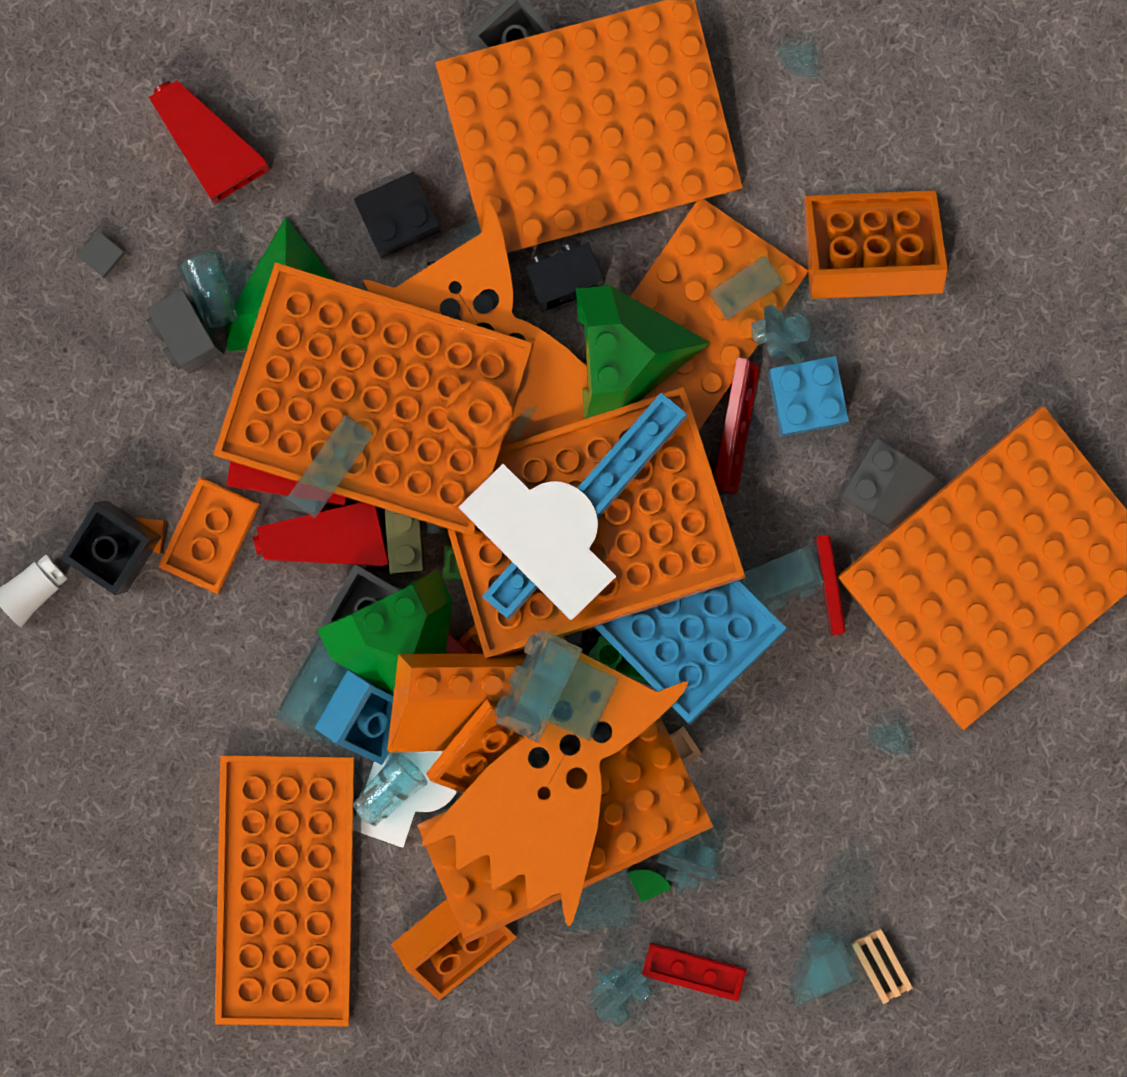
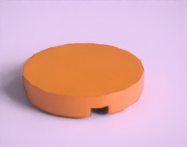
M484 380L465 382L456 388L447 400L445 411L447 427L454 438L466 446L475 448L492 446L503 439L511 426L513 415L510 399L504 390L494 383Z

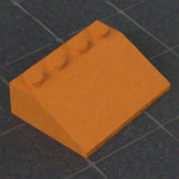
M936 190L809 195L804 197L807 268L809 271L808 280L811 299L943 294L948 268Z
M510 653L485 659L484 654H398L387 747L388 752L444 751L486 699L529 716L536 699L540 667L525 653Z

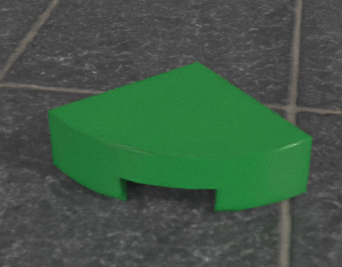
M641 868L627 871L642 903L672 888L669 882L655 871Z

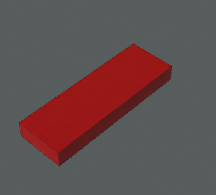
M828 535L816 536L814 541L830 636L845 634V623L831 539Z
M650 942L641 976L738 1002L747 969Z

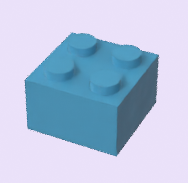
M836 356L772 368L767 372L780 437L841 426L849 422Z
M347 670L314 729L337 745L382 765L389 754L387 747L394 695Z

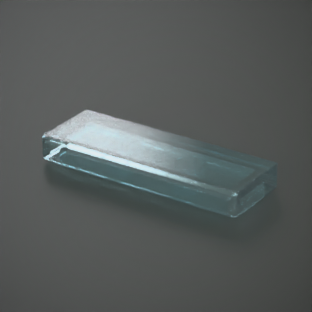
M345 415L287 499L316 519L374 435Z

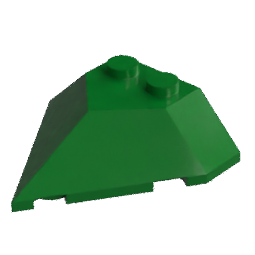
M285 217L226 318L228 352L247 351L275 262L335 281L287 217Z
M610 285L576 288L578 322L585 325L588 387L582 388L584 419L639 402L711 342Z
M438 570L407 584V587L350 615L346 614L318 628L317 631L331 660L394 695L398 654H446L453 599Z

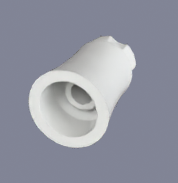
M44 555L37 563L34 561L23 572L0 587V607L22 628L31 615L68 578L48 555Z

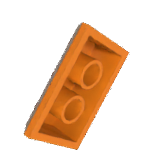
M446 899L408 931L404 932L391 946L405 969L440 1001L517 937L508 925H505L466 943Z

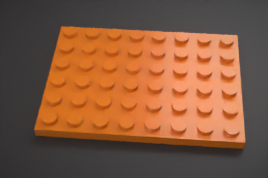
M664 0L435 62L480 231L482 232L486 203L490 201L495 208L501 225L507 253L743 188L695 0Z
M275 262L213 455L473 537L476 525L458 507L492 475L503 439L492 446L483 448L466 446L455 439L447 427L445 417L447 400L453 391L465 382L484 380L492 382L503 389L510 399L513 409L533 343Z
M685 387L663 394L687 413L688 417L598 519L597 534L589 549L616 577L572 620L539 588L534 591L513 617L508 620L482 596L512 561L477 526L475 527L473 537L447 529L485 659L507 655L746 578ZM658 395L501 446L493 473L504 464L529 490L542 483L551 481L567 483L578 488Z
M1040 406L841 572L837 578L962 730H965L1127 594V509L1044 406Z

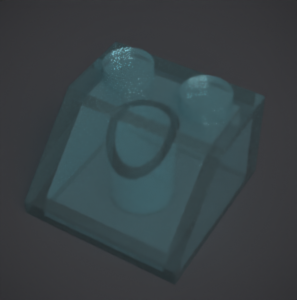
M828 931L818 933L809 939L811 944L804 946L788 989L796 1006L859 979L842 940L835 933L830 935Z

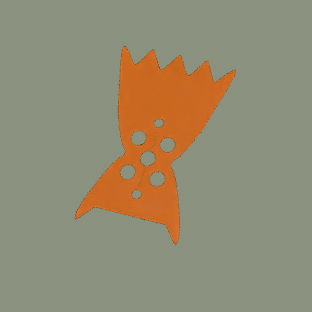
M490 201L486 203L483 229L479 235L397 287H389L374 281L363 280L366 288L371 293L441 314L440 305L445 299H455L460 305L458 315L462 321L473 325H478L482 322L488 323L496 332L505 335L520 333L525 337L526 341L533 343L512 409L511 426L505 434L501 446L584 420L582 388L588 387L587 366L568 348L549 334L527 321L515 318L513 315V287L505 241L497 213ZM453 281L459 282L462 286L458 294H453L449 291V285ZM483 290H494L499 296L497 307L486 314L478 313L473 306L475 297Z
M564 636L547 641L544 651L538 702L540 729L538 732L517 742L491 763L433 826L423 839L422 846L433 844L454 835L456 840L457 870L484 855H489L492 889L495 890L523 874L526 879L527 908L531 910L552 895L559 893L561 895L566 924L568 927L571 926L580 902L598 829L602 790L600 761L620 751L661 717L683 694L688 681L656 692L566 645ZM597 690L601 692L602 700L599 703H592L589 696L592 691ZM566 701L574 708L573 717L567 722H558L553 716V708L557 703ZM597 722H607L612 728V736L605 743L596 742L591 736V729ZM568 734L577 736L581 744L580 750L572 756L563 754L559 745L560 740ZM536 747L544 748L549 754L548 764L539 769L532 767L528 761L530 751ZM578 767L586 772L587 782L584 787L573 789L567 784L566 776L571 769ZM541 787H547L550 790V797L546 800L538 797V790Z

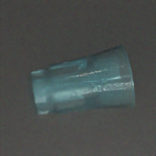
M220 252L204 253L192 257L179 265L178 271L186 282L199 314L204 318L208 329L223 327L238 318Z
M393 752L380 772L361 791L360 797L353 802V807L366 823L375 827L382 819H387L410 796L425 787L427 780L411 760L399 752Z

